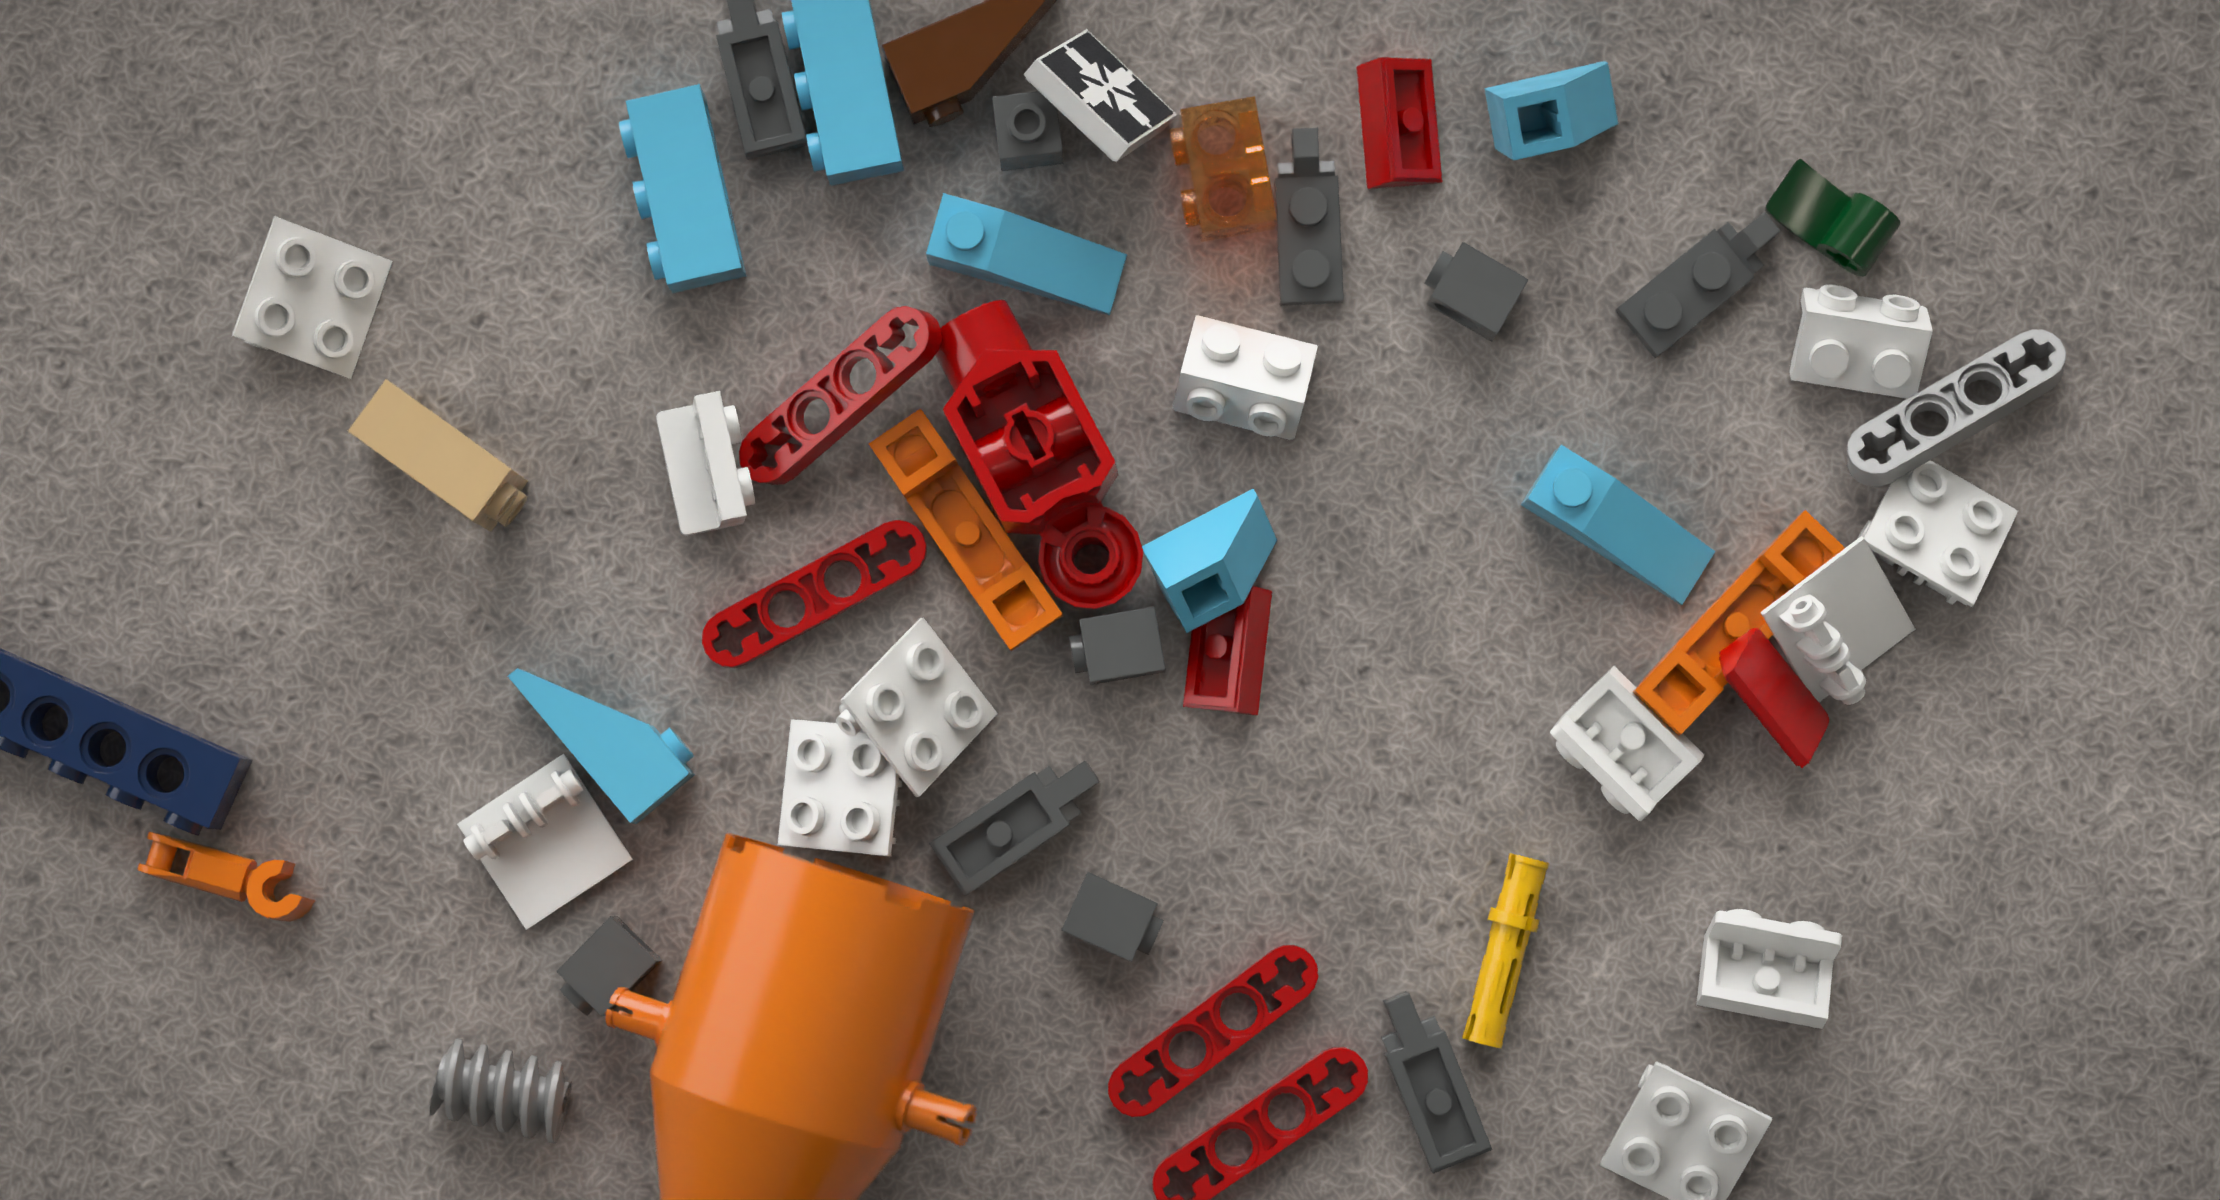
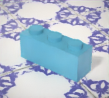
M791 0L793 10L783 12L782 19L789 50L801 48L805 71L794 73L801 110L813 109L818 132L806 135L814 172L826 170L830 186L904 171L870 1Z
M700 84L625 101L629 119L619 121L620 133L627 158L638 156L643 180L633 182V189L641 219L652 217L657 241L646 243L655 280L666 278L668 287L673 293L745 277L746 272L706 96Z

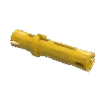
M1509 853L1508 856L1509 860L1496 908L1490 907L1488 920L1493 922L1474 991L1470 1014L1462 1035L1463 1039L1501 1049L1510 1008H1512L1522 969L1526 946L1528 945L1531 931L1537 932L1540 920L1535 919L1542 884L1549 867L1547 862Z

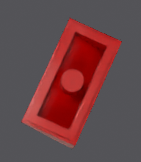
M1379 57L1358 65L1357 79L1367 188L1377 189L1442 183L1432 59Z
M1252 586L1242 605L1191 631L1183 707L1258 715L1272 599L1271 590Z
M1758 628L1750 629L1719 652V661L1724 678L1796 767L1800 766L1803 768L1810 763L1828 727L1830 720L1828 713L1763 632Z

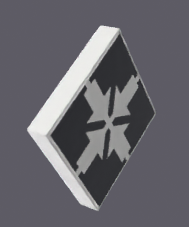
M1087 29L1037 58L1024 74L1025 79L1115 162L1162 132L1177 115Z

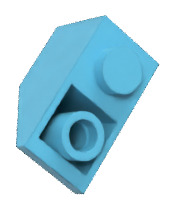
M1606 61L1484 88L1495 150L1513 161L1575 147L1618 124L1609 65Z
M1251 489L1143 545L1142 549L1163 595L1184 630L1188 633L1244 603L1277 539L1258 495L1254 489Z

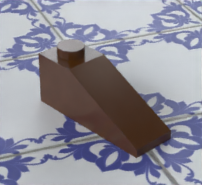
M986 0L882 44L884 56L913 124L915 125L927 120L929 127H935L962 115L964 110L961 105L971 101L1057 0Z

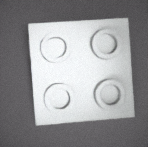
M274 216L232 336L244 340L249 345L264 350L269 349L351 379L393 261Z
M1930 460L1890 483L1872 521H1868L1865 524L1858 538L1861 536L1865 538L1874 556L1891 566L1894 563L1898 564L1897 573L1904 576L1907 571H1910L1916 575L1913 583L1918 586L1925 580L1927 581L1926 586L1947 597L1946 602L1951 605L1959 601L1966 606L1972 607L1977 600L2018 510Z
M1862 536L1760 612L1797 676L1818 702L1828 695L1836 700H1841L1847 705L1860 701L1865 695L1864 686L1866 684V678L1861 670L1915 630L1865 538Z
M922 617L840 700L842 704L839 707L840 715L837 717L836 722L839 728L849 736L854 737L859 732L866 733L916 797H920L998 713L924 617Z
M791 719L778 845L891 856L892 844H896V838H893L896 806H900V800H897L898 787H902V781H899L897 772L866 733L859 732L856 736L852 737L845 734L837 723Z
M565 754L545 765L457 824L466 837L463 839L466 847L477 861L479 859L482 861L526 930L633 860Z
M1657 1061L1654 1066L1648 1064L1638 1084V1087L1641 1089L1599 1165L1670 1200H1727L1769 1127L1772 1117L1722 1094V1092L1712 1089L1700 1081L1685 1076L1665 1064Z

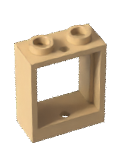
M387 379L348 430L356 438L456 510L490 532L498 522L504 527L508 526L521 511L528 498L527 495L521 492L528 482L525 478Z

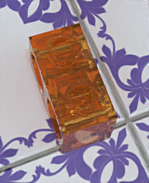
M1255 96L1180 109V127L1169 129L1175 166L1187 165L1191 189L1180 190L1186 228L1198 226L1201 242L1275 229L1277 217ZM1219 126L1231 134L1234 144L1223 154H1210L1200 146L1198 142L1199 134L1208 127ZM1222 187L1233 188L1242 195L1245 206L1236 215L1222 216L1211 208L1209 203L1210 195Z

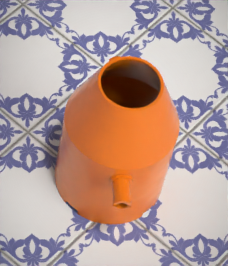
M726 833L673 1000L667 1004L632 992L628 988L619 987L613 993L609 1003L633 1011V1014L622 1010L618 1012L611 1009L606 1010L605 1021L607 1026L655 1040L657 1047L650 1069L660 1200H858L899 1151L904 1134L909 1132L911 1128L951 1141L957 1146H964L971 1135L972 1129L948 1121V1118L965 1123V1121L975 1123L976 1107L927 1092L921 1080L975 911L964 906L962 908L952 906L949 900L816 857L814 862L810 863L783 854L784 848Z

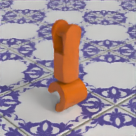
M149 832L147 839L153 840L146 864L139 863L137 871L153 877L243 902L248 898L249 904L256 913L278 921L291 922L302 918L311 910L315 900L291 893L286 895L281 901L275 899L274 888L276 884L292 876L295 867L294 863L285 860H271L257 867V862L253 859L154 832ZM177 848L190 851L183 875L170 872Z

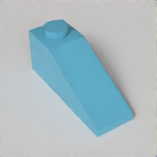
M945 193L942 196L926 252L929 265L1107 315L1111 313L1127 257L1125 253L1017 214Z
M1560 445L1553 452L1521 506L1680 605H1683L1715 553L1713 549L1619 480L1563 445Z
M519 668L508 675L509 679L630 823L638 824L695 776L686 765L694 757L693 753L670 727L660 734L650 724Z

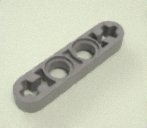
M2029 330L2020 333L1861 425L1852 433L1847 445V468L1851 476L1859 483L1869 487H1881L1890 484L2049 392L2059 384L2064 373L2066 350L2062 341L2053 333L2045 330ZM2031 352L2037 359L2047 355L2046 370L2042 371L2037 365H2030L2020 371L2024 367L2026 353ZM2018 372L2017 388H2014L2010 376ZM1987 380L1999 388L2001 396L1992 404L1978 405L1972 403L1967 398L1964 390L1971 382ZM1934 411L1941 414L1948 425L1939 435L1924 436L1913 429L1911 421L1920 412ZM1894 428L1899 429L1900 436L1902 438V440L1897 442L1896 444H1894L1896 432ZM1871 445L1876 451H1881L1890 446L1887 450L1886 463L1880 464L1875 458L1864 462L1865 447Z

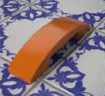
M921 408L869 443V446L1010 651H1013L1063 617L1056 603L1029 564L1021 556Z
M1804 510L1686 631L1634 689L1633 693L1680 736L1724 690L1723 687L1728 683L1724 678L1719 652L1753 628L1760 629L1769 639L1773 633L1760 612L1844 550L1845 547Z

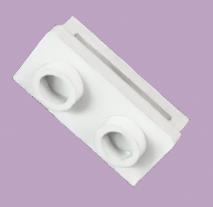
M1824 285L1820 290L1812 288L1803 289L1801 297L1803 313L1791 361V380L1906 399L1917 394L1933 332L1926 307L1920 306L1914 299L1901 295H1886L1882 300L1858 296L1853 290L1839 285Z
M1196 315L1179 377L1173 409L1177 412L1192 415L1199 420L1217 421L1249 429L1263 436H1276L1292 440L1295 438L1318 345Z
M720 391L695 396L693 405L659 412L656 416V422L681 534L688 536L744 524L747 516L745 506L754 505L755 497L748 467L737 469L732 444L742 442L735 406L723 407Z
M1613 666L1558 720L1550 733L1557 740L1556 747L1567 762L1578 769L1585 768L1602 784L1601 791L1604 797L1615 809L1624 814L1630 812L1637 820L1642 821L1651 813L1656 803L1701 762L1704 754L1683 733L1678 736L1633 693L1636 687Z
M1734 909L1727 912L1717 911L1704 936L1696 1005L1822 1029L1828 1020L1833 961L1841 949L1842 935L1826 931L1822 926L1808 921H1796L1789 924L1763 919L1759 914L1745 909Z

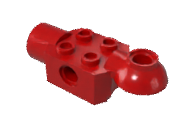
M1006 300L988 302L959 315L941 327L942 342L938 353L935 355L954 390L943 411L1005 532L1041 536L1038 563L1044 582L1059 599L1074 607L1091 609L1116 603L1132 590L1141 574L1143 549L1138 532L1126 517L1108 507H1104L1101 503L1118 476L1116 462L1057 350H1032ZM1090 544L1099 545L1109 553V561L1106 567L1095 574H1085L1074 566L1077 552L1082 547Z

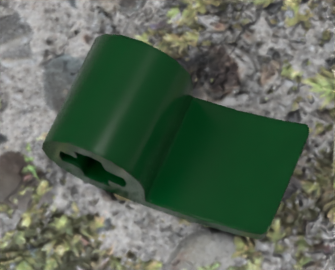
M1802 159L1796 160L1765 207L1766 213L1792 234L1848 272L1861 277L1866 276L1901 225L1898 217L1883 204L1862 193L1855 192L1849 197Z

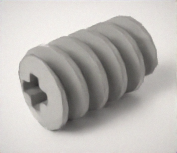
M456 1038L441 1060L431 1096L430 1116L434 1115L445 1101V1111L448 1120L459 1121L470 1106L473 1126L483 1127L495 1111L498 1131L509 1132L520 1117L523 1137L533 1138L543 1123H545L546 1138L549 1143L555 1144L564 1126L571 1097L572 1082L564 1081L563 1064L560 1061H555L546 1077L540 1076L538 1057L534 1055L529 1057L521 1071L514 1070L512 1050L506 1049L496 1066L489 1064L488 1045L485 1044L479 1046L471 1060L465 1059L463 1039Z

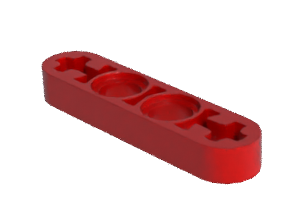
M909 306L895 307L888 311L745 436L739 449L741 468L748 467L751 480L759 483L781 485L793 480L934 358L942 342V331L937 319L929 312ZM904 324L919 326V329L913 335L917 343L914 349L904 346L897 347L906 337L902 329ZM879 345V347L890 350L896 349L886 356L877 349V346ZM869 359L876 369V379L869 391L864 394H858L851 386L850 373L858 361ZM822 399L827 403L830 418L824 430L817 434H812L804 423V413L810 402ZM791 437H794L802 443V446L786 442ZM766 444L777 446L785 444L774 455L775 461L778 464L776 468L762 465V462L768 457L767 451L764 448Z
M892 520L883 523L718 612L707 621L702 632V644L705 653L713 662L726 668H738L747 665L912 576L922 567L926 560L927 545L923 534L915 525L907 521ZM896 532L902 540L912 536L916 543V546L908 551L912 561L904 566H900L895 559H890L880 564L877 568L885 575V578L872 583L869 567L856 551L869 545L870 555L874 557L888 548V542L885 537L889 534ZM841 561L854 564L859 569L861 575V583L858 590L847 597L832 595L825 585L826 572L834 563ZM785 591L800 595L805 604V614L802 620L797 625L789 628L776 625L769 613L770 603L773 598ZM757 605L760 621L773 634V638L761 644L760 633L756 631L741 641L744 651L740 655L734 657L727 649L718 652L714 643L722 637L719 627L729 622L734 629H741L752 623V619L745 614V611Z
M1281 945L1268 952L1113 1070L1108 1081V1095L1113 1106L1122 1114L1131 1117H1143L1154 1112L1305 999L1315 989L1318 980V966L1313 956L1304 948L1295 945ZM1284 956L1290 962L1297 961L1299 958L1302 959L1307 967L1300 974L1304 985L1295 991L1286 984L1273 992L1271 995L1279 1000L1281 1004L1269 1012L1262 994L1249 985L1247 980L1256 973H1259L1261 981L1265 985L1279 972L1275 965V961L1278 958ZM1233 993L1249 995L1257 1007L1255 1021L1243 1030L1228 1028L1220 1017L1222 1001ZM1182 1031H1192L1199 1034L1206 1044L1204 1059L1199 1065L1192 1068L1177 1066L1169 1056V1045L1172 1038ZM1157 1049L1164 1067L1172 1075L1179 1078L1178 1082L1166 1088L1164 1079L1161 1076L1150 1084L1147 1089L1151 1097L1148 1103L1141 1105L1135 1098L1125 1103L1119 1096V1093L1125 1088L1121 1077L1130 1070L1134 1075L1140 1077L1155 1066L1146 1060L1145 1056Z
M1331 1047L1305 1062L1164 1158L1157 1165L1152 1177L1153 1191L1156 1199L1185 1200L1179 1193L1171 1197L1165 1194L1163 1188L1170 1182L1166 1172L1171 1167L1177 1166L1184 1173L1200 1164V1161L1191 1155V1152L1200 1146H1204L1210 1164L1224 1177L1215 1184H1210V1179L1206 1172L1192 1183L1195 1195L1188 1200H1210L1357 1100L1365 1091L1368 1083V1069L1364 1060L1355 1051L1346 1047ZM1335 1058L1341 1065L1351 1061L1356 1067V1071L1350 1076L1353 1087L1343 1093L1340 1088L1334 1086L1319 1095L1329 1103V1106L1317 1113L1311 1095L1297 1084V1080L1309 1074L1310 1081L1315 1086L1328 1076L1329 1073L1325 1064L1330 1059ZM1281 1093L1297 1095L1305 1107V1115L1302 1122L1292 1129L1275 1127L1268 1117V1107L1271 1100ZM1228 1129H1240L1252 1141V1151L1249 1158L1239 1165L1223 1163L1215 1152V1143L1218 1136Z

